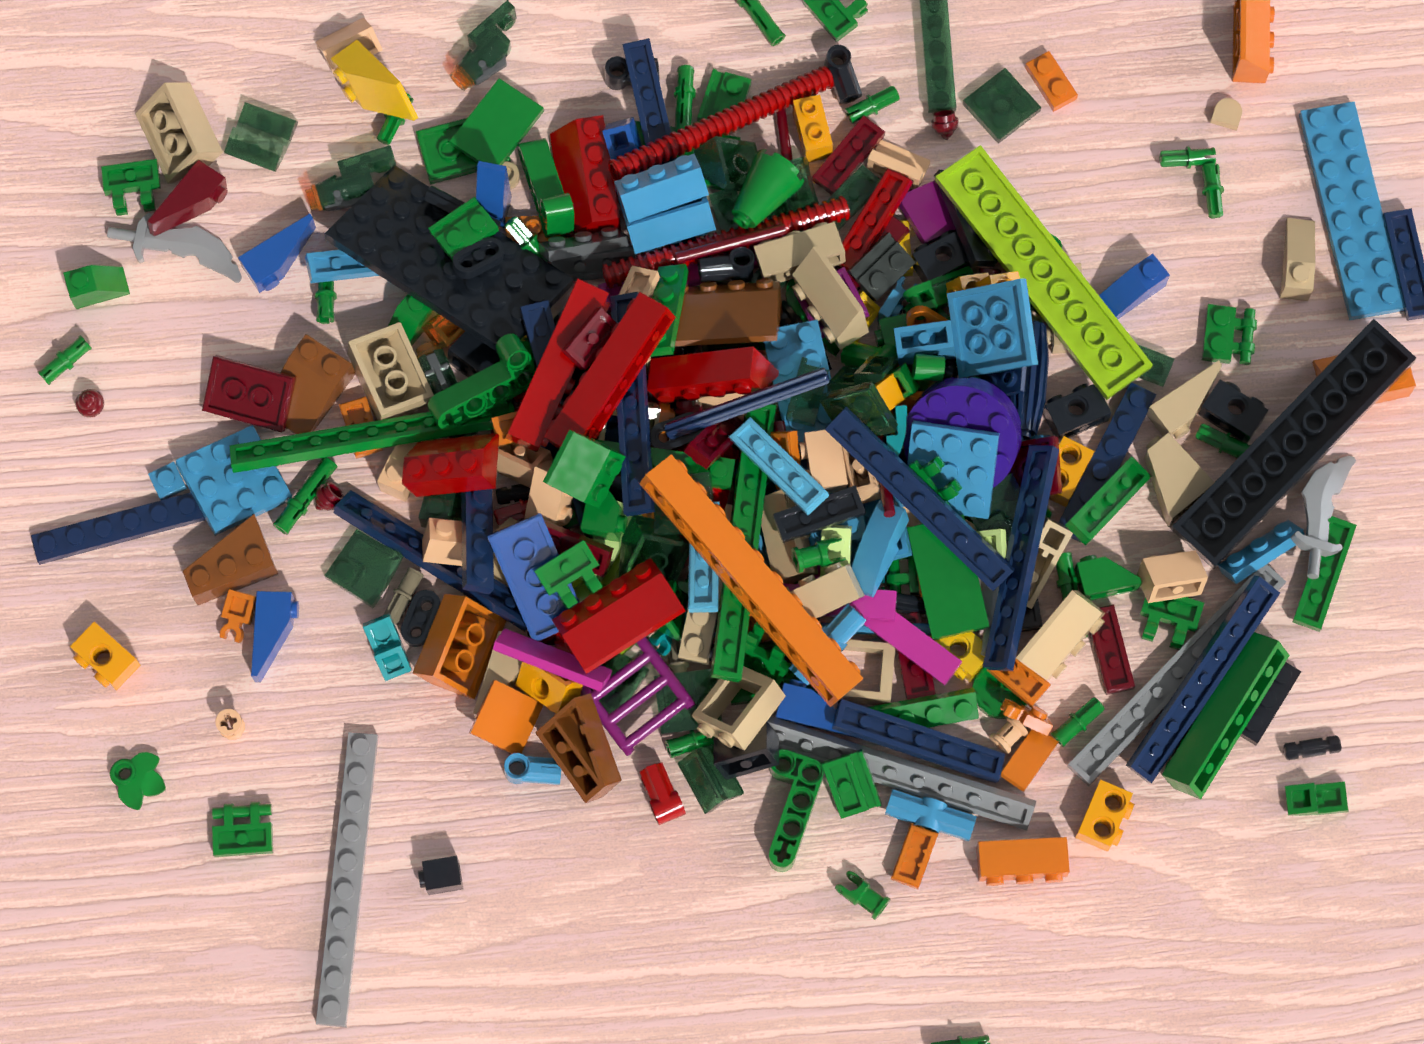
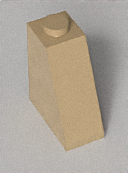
M1168 432L1162 438L1156 436L1147 444L1146 448L1148 450L1144 460L1148 472L1152 476L1151 481L1164 521L1170 526L1215 482Z

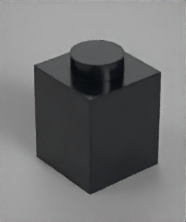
M457 855L422 861L423 870L418 871L420 888L426 887L428 895L464 889L460 862Z

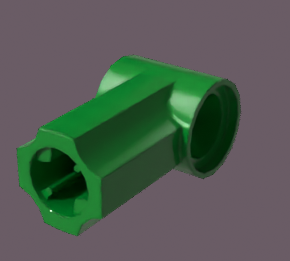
M853 342L844 347L841 353V363L857 369L861 366L865 367L874 378H878L899 366L897 349L892 344L876 347Z
M915 354L911 373L912 378L916 380L920 387L918 391H925L935 382H942L945 371V357Z

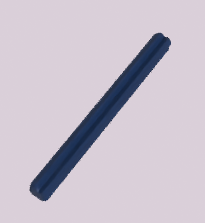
M819 368L676 419L664 425L666 435L669 439H675L824 386L830 382L829 375L825 368Z

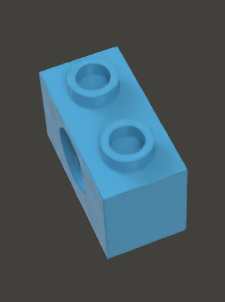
M951 320L894 328L899 366L905 363L906 365L913 364L915 354L944 356L945 360L955 358Z

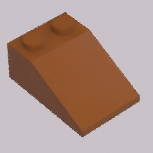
M305 334L293 350L281 370V373L296 377L286 429L294 434L315 431L356 375L352 363Z

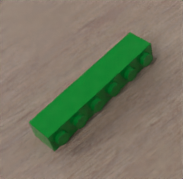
M1256 632L1252 634L1202 711L1196 717L1195 722L1187 735L1182 739L1176 753L1167 763L1162 776L1174 789L1200 800L1202 799L1290 656L1278 640Z

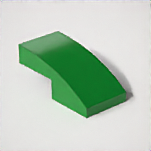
M1345 781L1317 785L1315 783L1285 786L1288 816L1349 812Z

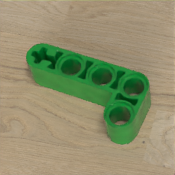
M546 138L518 144L520 162L545 237L549 238L574 232L573 203L570 194L563 191Z
M507 334L498 340L496 350L501 361L430 398L428 409L441 429H453L527 391L536 368L531 355L517 335Z
M781 749L779 750V760L786 759L791 767L787 771H779L775 766L770 767L769 770L775 779L792 786L769 850L768 860L772 869L777 872H786L795 863L823 781L824 769L821 763L813 758ZM811 768L816 770L819 776L817 779L809 781L803 777L802 773L804 770ZM796 796H805L809 800V804L805 808H798L793 804V799ZM788 823H795L800 831L796 835L790 836L784 832L783 827ZM784 842L789 844L786 853L788 859H784L780 863L774 854L780 855Z

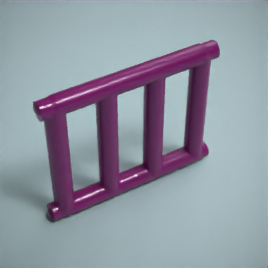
M646 637L636 642L642 653L613 674L602 691H591L589 687L583 685L580 694L582 696L591 693L602 725L626 756L632 754L635 750L633 748L635 745L682 709L686 708L688 710L695 706V702ZM648 662H651L660 676L609 714L599 700ZM668 685L678 699L626 737L616 723Z

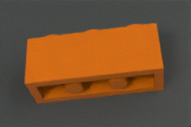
M1067 837L978 841L976 846L979 882L986 881L987 886L1003 885L1004 880H1015L1016 884L1033 883V879L1045 878L1046 883L1062 882L1063 877H1067L1070 873Z

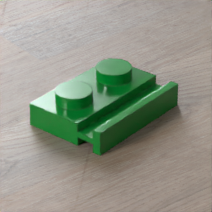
M713 69L697 116V122L702 118L707 119L709 115H715L716 112L722 113L723 109H729L732 105L737 106L738 102H744L747 99L752 79L728 72H718L717 69Z
M475 197L428 228L430 234L433 235L452 262L454 255L458 251L499 232L497 224L477 202Z
M863 749L822 762V767L841 819L882 805Z

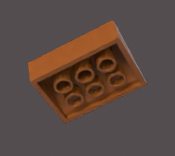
M765 278L757 280L756 283L734 280L725 285H717L715 282H704L700 286L689 287L686 284L675 347L777 341L783 314L780 281L773 282L772 279Z

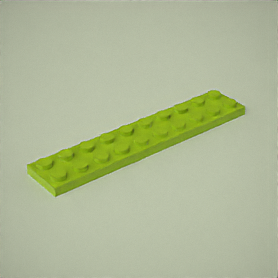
M981 145L935 177L937 184L1007 273L1018 271L1020 279H1026L1029 302L1106 400L1152 368L1153 364Z

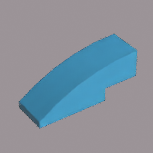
M879 500L871 515L852 564L853 572L864 595L874 597L899 550L897 542L909 522L905 508L894 505L895 515L893 517H885L881 500Z

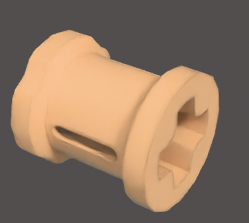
M233 709L222 710L215 719L218 731L230 741L239 739L245 731L243 719ZM233 719L235 722L233 729L228 730L226 727L228 726V721Z
M1007 717L1005 725L996 734L992 733L989 738L1003 753L1009 754L1011 747L1021 736L1025 737L1028 731L1018 720Z

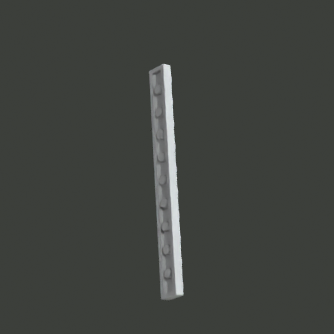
M1268 564L1257 570L1067 765L1087 786H1090L1165 708L1253 576H1260L1277 591L1285 585L1286 581Z
M772 716L767 720L779 736V750H789L813 758L822 765L824 761L863 749L873 780L876 783L920 797L937 799L948 806L1026 831L1028 829L1036 805L1035 800Z
M348 732L316 1025L347 1028L379 738L377 734Z

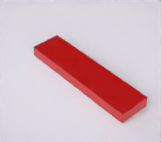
M887 168L842 242L846 262L835 267H845L847 271L879 240L913 184L910 178Z

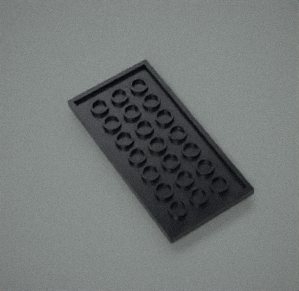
M396 165L392 166L325 232V241L495 351H497L496 344L498 340L504 335L515 334L520 340L526 335L520 307L548 300L551 308L573 285L572 277L528 249H521L522 246L501 232H497L496 235L491 237L497 238L503 243L505 248L503 261L472 279L458 277L453 272V262L428 229L450 213L425 201V193L429 186Z

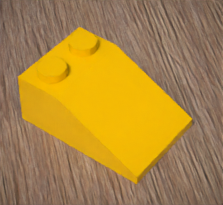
M355 40L330 58L335 67L333 74L342 85L344 84L345 87L342 91L351 103L356 101L363 109L412 121L418 119L401 82L358 40Z

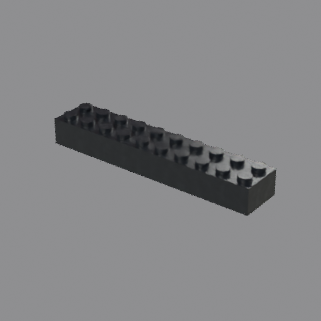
M1373 319L1172 526V531L1193 551L1196 550L1197 554L1214 570L1414 364L1417 357Z

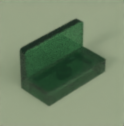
M802 357L797 376L817 370L819 367L807 365L808 358ZM825 385L791 397L786 420L814 427Z
M714 744L695 749L677 763L705 814L714 811L724 802L744 794L736 777L726 780L713 764Z

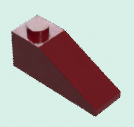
M198 160L147 221L150 234L155 237L210 211L216 203H221L228 192L226 178Z

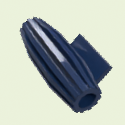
M1032 321L1038 365L981 375L982 380L998 387L1014 404L1020 417L1021 436H1023L1024 441L1031 440V437L1037 435L1046 403L1049 367L1046 324L1038 321Z

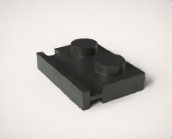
M885 233L847 270L873 301H877L916 263L903 247L891 237L890 233Z

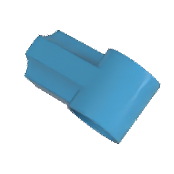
M513 753L505 760L504 774L506 779L513 784L526 782L560 785L561 768L553 758L532 757ZM519 762L526 769L522 774L514 775L509 770L511 764Z

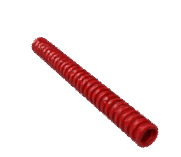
M819 66L818 69H813L811 73L806 72L803 76L799 75L796 79H790L789 83L783 82L781 86L777 85L774 89H768L767 93L761 92L759 96L754 95L752 99L747 98L744 102H738L737 106L732 105L729 109H723L722 113L716 112L715 115H709L707 119L702 118L699 122H693L692 126L687 125L684 129L680 128L677 130V133L671 132L669 136L664 135L662 140L657 138L654 143L648 142L647 146H640L639 150L635 148L631 153L626 152L624 157L619 155L616 160L610 159L608 164L610 174L617 181L626 175L646 171L647 168L649 169L654 165H661L662 161L666 163L670 158L675 159L677 155L682 156L685 152H691L692 148L697 149L700 145L704 146L707 144V141L713 142L715 138L720 139L722 134L724 136L729 135L730 131L735 132L737 128L742 129L745 125L749 126L752 124V121L758 122L760 118L764 119L767 115L771 116L775 112H780L782 108L787 109L789 105L793 106V100L825 92L826 88L831 89L834 86L832 73L826 66Z
M839 196L838 200L832 198L828 203L822 201L821 205L814 203L811 208L807 205L804 210L797 208V212L790 210L786 215L780 213V217L773 215L769 220L766 217L755 228L748 227L744 229L738 225V229L735 230L731 227L728 232L721 230V234L714 232L713 236L709 237L707 234L704 235L703 239L697 237L696 241L693 242L691 239L687 240L686 244L679 242V246L676 247L672 244L669 249L662 247V251L655 249L653 250L654 253L645 252L644 256L638 254L637 258L634 259L632 256L628 257L627 261L620 259V263L617 264L615 261L611 262L610 266L603 264L602 271L606 285L609 289H612L615 284L622 286V282H625L632 266L658 271V267L686 264L688 267L691 262L695 265L697 264V259L678 264L675 253L784 223L788 234L792 231L812 229L816 224L823 222L831 223L836 221L840 223L841 219L847 221L850 217L847 201L843 196ZM760 242L752 243V244L745 245V246H741V247H746V248H748V246H750V245H752V247H754V246L757 245V243H760ZM733 249L708 256L723 255V253L730 254Z

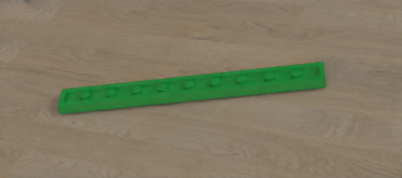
M513 398L450 430L441 429L432 414L425 412L229 445L233 473L490 430L493 429L491 418L515 412Z
M770 404L745 413L743 423L751 417L771 437L776 405ZM740 450L730 523L743 532L745 541L752 549L758 550L767 475ZM722 582L710 677L739 683L742 680L750 613L724 582Z

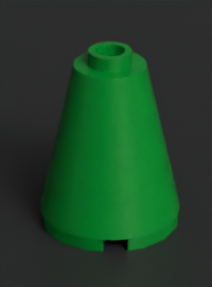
M767 149L758 150L732 209L733 220L744 229L748 227L755 228L804 184V178L799 180L797 177L800 172L797 167L776 152L770 156L764 154Z

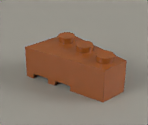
M255 514L183 570L190 593L197 606L226 595L229 589L237 591L278 575Z
M591 693L573 698L535 732L585 803L604 797L622 781Z

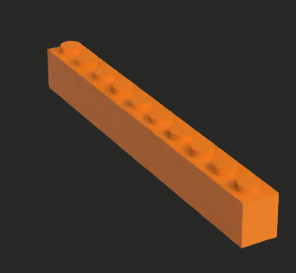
M671 454L643 477L639 483L830 707L864 679L860 675L858 666L854 662L848 661L841 653L839 644L823 632L820 622L805 611L798 596L787 590L783 585L780 575L775 571H771L764 563L762 554L758 550L751 548L745 541L743 532L727 520L724 510L718 504H714L709 499L703 485L691 478L687 467L682 461L676 460Z

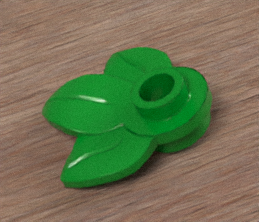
M149 752L138 753L131 760L120 759L112 765L110 778L118 786L119 799L127 807L133 810H140L144 796H156L166 790L162 777L154 771L160 760L158 756ZM123 770H130L128 778L122 779L120 777Z

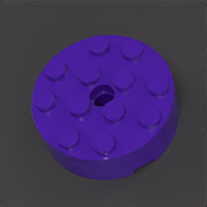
M951 377L933 384L917 399L907 417V427L903 442L904 453L908 461L913 421L1000 433L994 488L1007 476L1019 453L1022 441L1021 421L1012 401L995 385L975 377Z

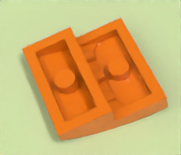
M493 680L469 734L493 744V746L507 753L522 754L543 708V704L499 681Z

